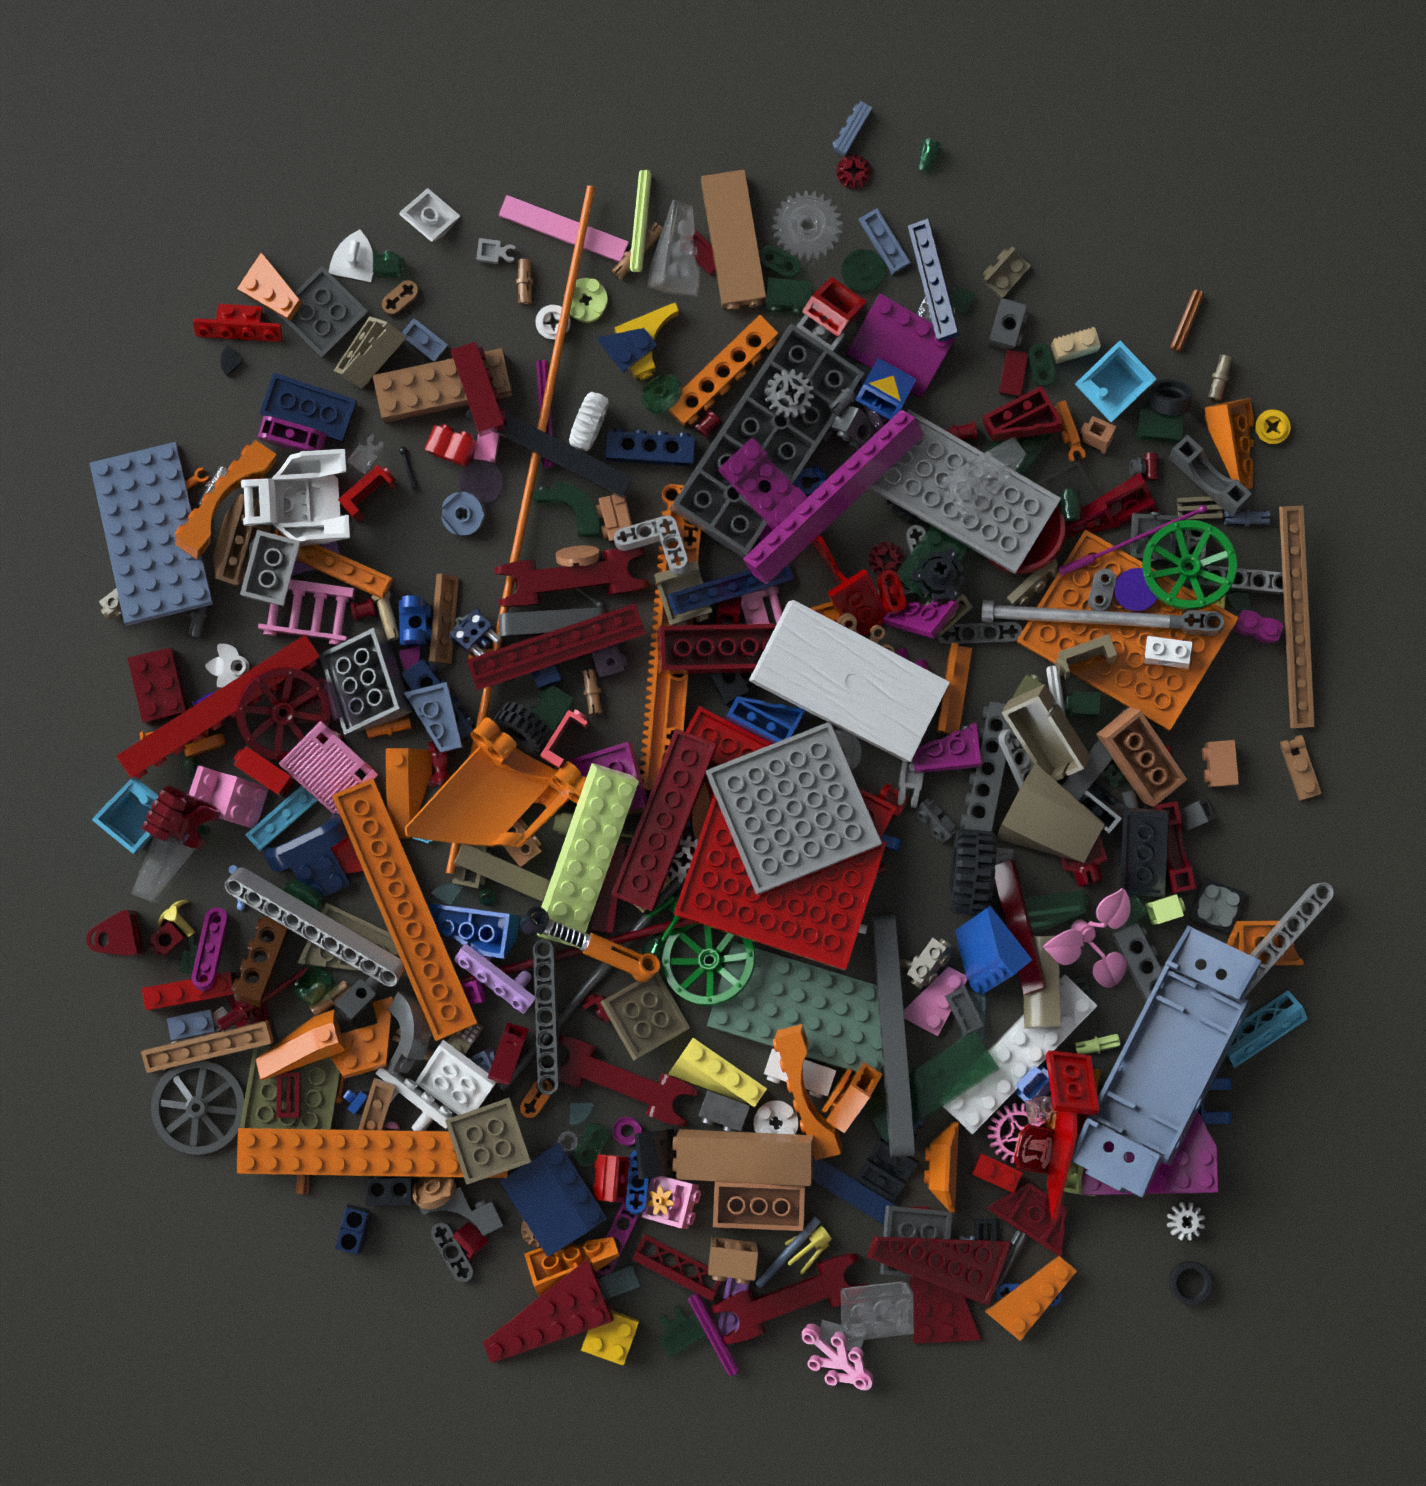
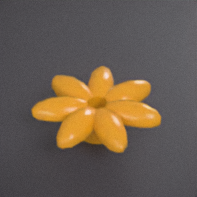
M662 1186L658 1187L657 1193L649 1191V1195L653 1200L648 1201L647 1206H654V1215L660 1209L663 1214L667 1215L668 1210L666 1206L674 1205V1202L668 1199L672 1191H667L663 1194Z

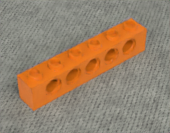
M759 315L666 404V410L684 428L688 424L692 426L700 418L698 414L703 409L705 411L709 410L715 403L714 399L719 394L723 396L731 388L729 384L735 379L737 381L746 374L747 371L745 369L750 364L753 366L757 364L762 358L761 354L766 349L770 351L778 343L776 340L778 332ZM757 338L761 344L758 347H752L749 341ZM741 353L745 356V360L743 362H736L733 356ZM725 368L730 374L722 378L717 374L718 370ZM710 383L713 385L714 390L706 393L702 390V386ZM688 399H696L698 405L694 408L688 407L686 405Z

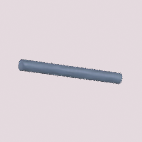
M816 1216L811 1219L803 1228V1231L796 1236L756 1281L755 1284L762 1289L821 1223Z

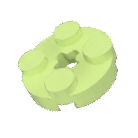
M581 278L576 281L570 316L580 322L590 323L598 320L607 307L608 298L606 290L596 279ZM583 295L592 298L588 306L579 302Z

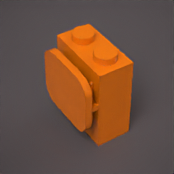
M865 1062L862 1063L855 1075L850 1078L852 1070L849 1068L846 1070L821 1110L826 1113L829 1107L832 1106L826 1121L843 1133L846 1132L866 1104L882 1076V1073Z

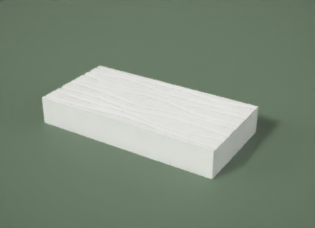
M795 600L788 601L749 679L750 682L830 722L836 727L904 762H911L950 683Z

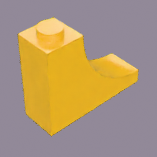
M672 303L614 327L615 333L644 328L655 341L660 329L669 320L679 315L676 303ZM652 351L631 367L635 380L638 378L645 380L653 376L652 373L655 372Z

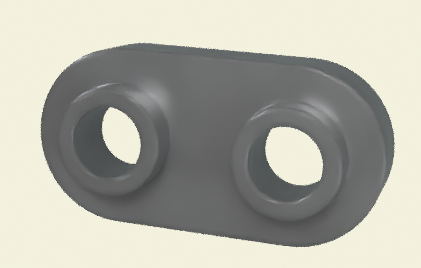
M1100 569L1094 576L1088 598V605L1092 611H1106L1110 606L1116 584V575L1110 569ZM1107 576L1109 581L1104 583L1101 581V578ZM1097 597H1102L1104 601L1103 603L1098 604L1096 603L1095 599Z

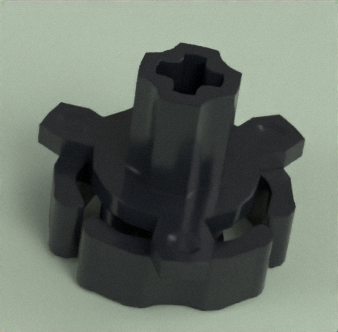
M948 548L945 553L932 552L929 555V563H927L928 559L922 558L917 569L911 571V581L917 582V588L923 597L929 596V591L924 587L923 581L932 591H945L942 594L932 593L931 600L933 602L946 601L948 598L952 601L959 597L958 592L964 583V578L961 576L963 574V567L956 559L957 551ZM956 570H957L958 575H959V580H958L957 585L953 586L954 582L956 581V574H957V573H956Z

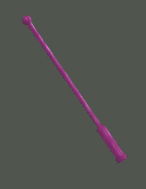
M1201 505L1195 511L1095 555L1089 554L1065 566L1058 567L1059 572L1064 577L1068 573L1095 562V559L1158 532L1168 524L1188 519L1199 513L1204 514L1207 512V507Z

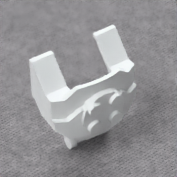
M345 449L300 451V453L290 455L272 479L242 480L241 488H244L245 503L243 525H274L287 538L301 541L300 546L330 544V542L350 538L349 515L340 517L338 478L335 476V474L346 472ZM254 487H259L260 516L254 517Z

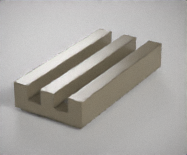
M1210 496L1177 498L1178 518L1183 516V511L1199 509V506L1182 507L1183 503L1215 501ZM1217 503L1216 505H1205L1207 510H1217V513L1197 514L1185 520L1222 519V507Z

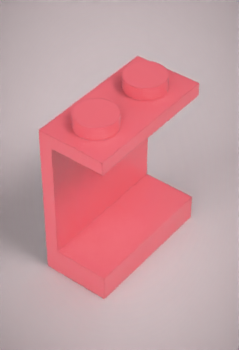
M576 709L574 712L567 711L540 755L543 760L558 769L562 767L565 761L552 751L570 722L573 720L586 729L589 727L586 716Z

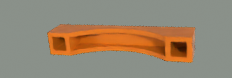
M254 440L251 445L247 444L244 447L238 461L234 460L230 464L229 472L225 477L221 476L214 486L216 488L211 493H206L201 501L202 505L198 509L194 508L188 516V522L185 525L181 524L176 530L175 545L195 559H198L210 545L211 523L222 501L231 492L241 487L242 480L264 479L276 464L277 454L257 440Z
M803 1024L777 1030L775 1039H773V1046L775 1051L780 1053V1067L782 1072L787 1074V1088L789 1093L793 1092L795 1098L793 1105L795 1112L800 1113L801 1130L806 1135H813L814 1159L819 1160L841 1154L843 1144L838 1129L826 1121L827 1118L817 1110L805 1087L803 1064L809 1048V1041Z

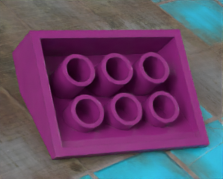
M880 293L846 355L872 368L877 359L880 358L916 378L910 392L922 398L954 344L956 337L939 343L931 322Z

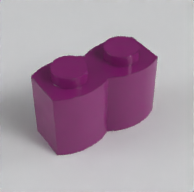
M1242 610L1237 614L1239 619L1233 630L1238 634L1254 636L1255 639L1266 644H1273L1279 640L1283 624L1278 620L1262 618L1258 613L1250 610Z

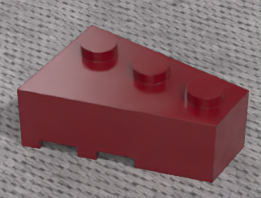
M1042 386L983 416V425L993 443L1060 432L1063 428V422Z

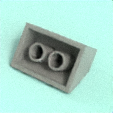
M257 530L240 595L265 603L284 606L301 541Z

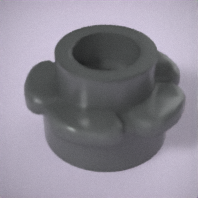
M1140 457L1130 460L1129 471L1131 477L1138 473H1141V475L1146 473V463Z

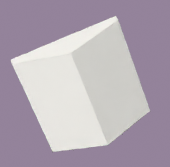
M428 188L399 213L431 242L443 237L460 218L457 212Z

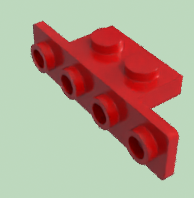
M218 304L215 320L198 318L193 320L196 337L282 342L283 338L281 324L261 323L263 315L262 306Z

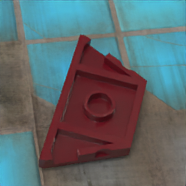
M1031 1183L1024 1184L1017 1188L1014 1193L1007 1194L987 1207L988 1210L1058 1256L1062 1255L1067 1207L1060 1203L1057 1219L1052 1221L1049 1196Z

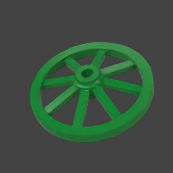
M1181 520L1164 526L1150 539L1143 555V576L1150 591L1161 602L1181 610H1199L1217 603L1228 593L1236 576L1237 558L1230 540L1219 529L1202 521ZM1182 530L1203 532L1192 555L1188 554ZM1175 533L1182 558L1180 559L1158 545L1160 541L1168 535ZM1210 536L1216 539L1224 549V552L1202 560L1198 559ZM1153 552L1178 567L1151 572L1150 563ZM1228 558L1229 569L1226 578L1200 569ZM1190 566L1192 570H1187L1186 567ZM1180 574L1179 579L1169 594L1164 592L1154 580ZM1199 576L1222 586L1216 592L1204 598L1196 577ZM1187 579L1190 580L1197 600L1175 598Z
M699 923L674 929L663 949L662 966L667 982L680 997L693 1004L713 1006L733 999L744 990L755 968L756 956L752 940L742 938L746 948L745 953L720 956L735 935L727 933L714 950L712 927L704 925L706 949L703 950L685 934L688 929ZM680 938L698 954V958H672V952L678 939ZM709 959H714L712 964H708ZM746 960L745 969L739 980L721 966L723 963ZM700 965L681 985L678 984L674 977L672 966ZM717 971L734 986L724 993L714 996V972ZM707 972L706 996H698L686 991L698 978Z

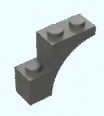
M462 1186L455 1189L452 1198L444 1205L430 1210L420 1208L423 1215L433 1211L459 1213L471 1220L483 1236L505 1225L493 1200L488 1202L487 1199H484L474 1204L476 1209L473 1210Z

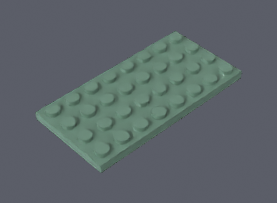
M732 941L728 955L745 953V945ZM754 948L756 956L755 968L747 986L733 999L719 1005H713L706 1026L708 1028L774 1047L773 1039H775L777 1030L803 1024L809 1041L806 1058L845 1070L849 1068L855 1073L863 1062L877 1071H881L883 1064L877 986ZM746 960L726 963L724 969L739 980L745 969ZM722 976L716 995L724 993L734 985Z

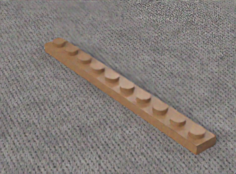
M1304 506L1279 507L1290 728L1314 727Z

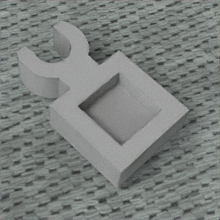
M479 238L476 260L477 262L499 264V258H503L506 262L513 263L514 257H508L506 254L508 251H516V247L514 245L501 247V241Z

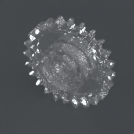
M805 190L803 196L796 192L795 199L789 195L788 203L781 201L783 209L776 208V213L779 216H773V221L777 224L772 225V230L778 231L774 234V238H780L777 245H784V253L791 251V258L797 254L799 261H801L803 256H806L807 261H810L811 256L819 260V253L827 256L826 249L834 250L832 243L838 244L839 242L836 236H840L842 231L837 228L842 227V222L837 221L841 218V214L834 213L837 210V206H830L831 199L824 201V194L819 198L816 197V191L809 196L807 190ZM804 222H810L813 228L805 230L801 225Z

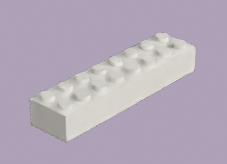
M1065 974L1059 977L1060 1028L1024 1029L1023 1014L939 1101L970 1134H973L1017 1089L1015 1085L1034 1065L1038 1067L1046 1059L1048 1050L1054 1051L1097 1007Z

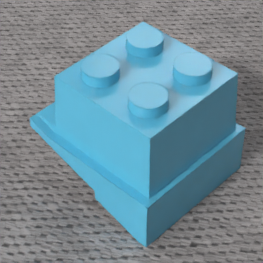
M1119 341L1075 385L1112 422L1156 381V377Z
M134 777L105 804L92 821L131 853L137 855L153 836L144 831L142 826L145 820H147L146 816L149 810L152 809L155 799H158L159 795Z

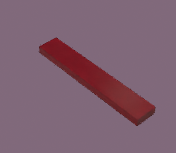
M1009 860L996 865L995 881L1007 928L1032 959V961L1018 971L1023 994L1028 995L1047 987L1014 860Z

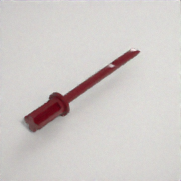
M310 965L292 976L291 979L282 982L268 991L263 1003L289 987L293 982L311 973L316 966ZM238 1004L237 1008L218 1019L217 1024L222 1032H224L241 1020H247V1013L256 1008V1006L248 1004L242 1007Z

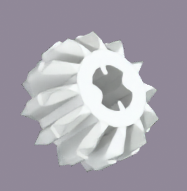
M1180 1202V1210L1173 1206L1171 1209L1175 1214H1167L1168 1218L1173 1219L1172 1222L1167 1223V1227H1174L1170 1232L1172 1235H1176L1179 1232L1178 1239L1183 1240L1186 1234V1238L1192 1240V1232L1196 1236L1200 1235L1196 1230L1197 1227L1204 1229L1205 1226L1200 1224L1199 1221L1204 1220L1205 1216H1197L1201 1209L1197 1207L1193 1210V1203L1189 1202L1186 1208L1185 1204ZM1189 1216V1226L1183 1225L1182 1227V1217L1188 1218Z

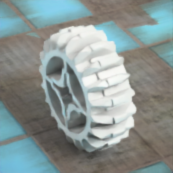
M594 392L587 394L571 430L569 438L571 446L586 452L591 449L604 421L609 405L608 398Z

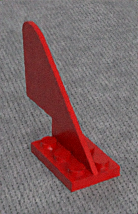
M820 535L812 541V544L839 583L838 586L827 592L839 617L844 613H850L856 618V630L859 635L864 637L870 633L874 625L881 626L885 623L883 619L888 612L883 607L882 599L865 569L847 579L839 570L824 539ZM847 621L845 623V627H850L852 625V621Z

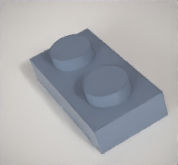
M414 318L402 332L407 336L405 340L433 362H437L449 347L448 344Z
M212 1009L167 1018L170 1039L172 1041L216 1032Z

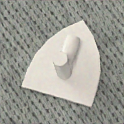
M359 229L340 243L332 257L329 273L335 276L371 282L374 271L373 251L368 239Z

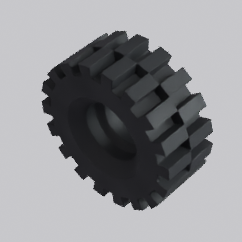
M510 702L504 703L493 719L501 732L513 738L517 744L516 748L524 753L527 752L529 755L537 754L550 736L549 727L545 725L546 722L539 719L540 716L537 713L534 714L531 709H525L524 705L521 704L518 706L515 702H512V704Z

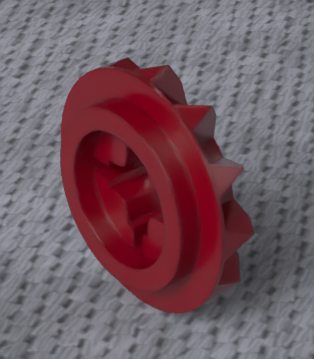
M855 154L844 156L837 166V178L847 188L858 189L863 187L871 176L869 161L863 158V156ZM853 163L856 169L860 170V172H857L855 180L852 173L847 171L851 170Z
M892 542L877 544L869 554V565L877 575L882 574L886 570L898 573L904 563V554L900 547ZM890 551V558L893 561L888 562L885 568H883V560L880 557L885 556Z

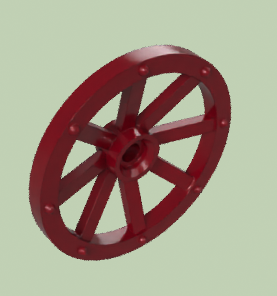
M292 667L272 668L255 676L243 689L236 711L238 728L247 744L257 753L275 760H282L291 751H281L284 724H287L299 741H301L305 736L294 723L293 718L317 722L322 721L329 727L331 716L329 699L320 683L308 673ZM286 676L281 701L276 699L265 681L274 677ZM293 677L302 679L313 687L288 703ZM259 686L273 706L247 705L251 694ZM316 694L318 695L321 703V715L294 710L295 707ZM280 709H285L283 715H279ZM246 712L271 714L253 732H249L246 725ZM277 722L274 750L268 749L255 741L258 736ZM320 733L316 738L321 742L324 735Z

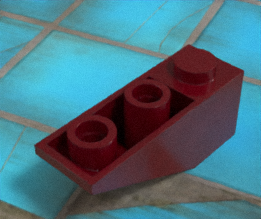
M507 1023L488 1074V1079L500 1084H510L524 1049L529 1031L528 1028Z

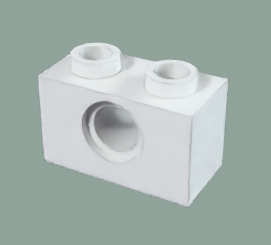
M1147 636L1144 663L1188 669L1192 642Z

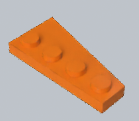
M1057 1256L1012 1292L986 1309L985 1312L1021 1341L1077 1270L1060 1256Z

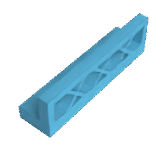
M1289 990L1244 1019L1235 1037L1237 1038L1236 1043L1230 1047L1226 1055L1234 1068L1308 1019L1303 1006ZM1288 999L1293 1004L1287 1009H1280V1005ZM1265 1014H1273L1271 1020L1261 1021L1262 1016ZM1247 1026H1255L1254 1031L1250 1034L1243 1033L1244 1028Z

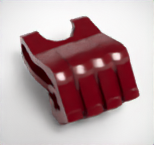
M167 785L161 790L158 799H155L152 809L147 813V820L143 823L142 829L163 841H167L171 835L180 839L185 846L201 850L206 841L196 831L197 827L209 820L216 822L221 812L213 804Z

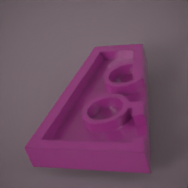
M956 600L949 601L948 604H940L939 601L931 602L930 605H920L919 602L906 603L905 608L898 614L888 613L883 620L887 626L935 638L960 606Z
M977 723L969 725L964 730L950 733V736L943 739H936L918 747L913 756L914 772L925 773L981 767Z

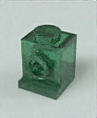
M373 250V274L375 277H401V270H405V257H400L399 254L392 251L383 252V255H379L377 250Z

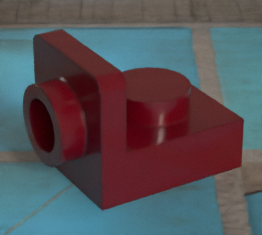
M595 993L584 999L586 1004L582 1005L584 1010L596 1004L598 1007L595 1011L601 1021L605 1019L606 1023L611 1021L600 1003L605 999L603 995L597 996Z

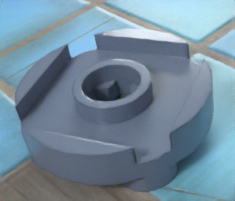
M468 491L451 494L442 505V522L449 532L456 535H471L477 532L482 527L487 516L480 498ZM460 508L468 511L467 518H459Z

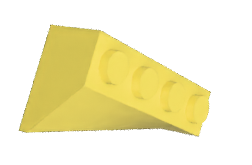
M692 1038L668 1073V1075L753 1107L756 1106L767 1090L766 1087L695 1038Z

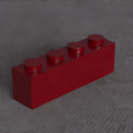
M475 341L451 349V354L479 436L505 429L504 422L507 421L504 409H499L497 401H500L497 388L492 389L490 381L493 380L490 368H485L482 360L486 359L483 348H478Z

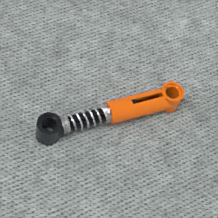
M534 906L530 908L520 921V927L525 934L530 936L545 934L546 936L552 935V938L557 937L558 941L561 939L564 940V943L568 942L569 945H575V948L578 946L585 955L632 974L639 982H648L660 969V961L655 955L650 953L643 955L593 933L590 935L585 932L581 934L580 930L569 929V926H564L563 923L558 924V921L549 918L547 911L542 907Z

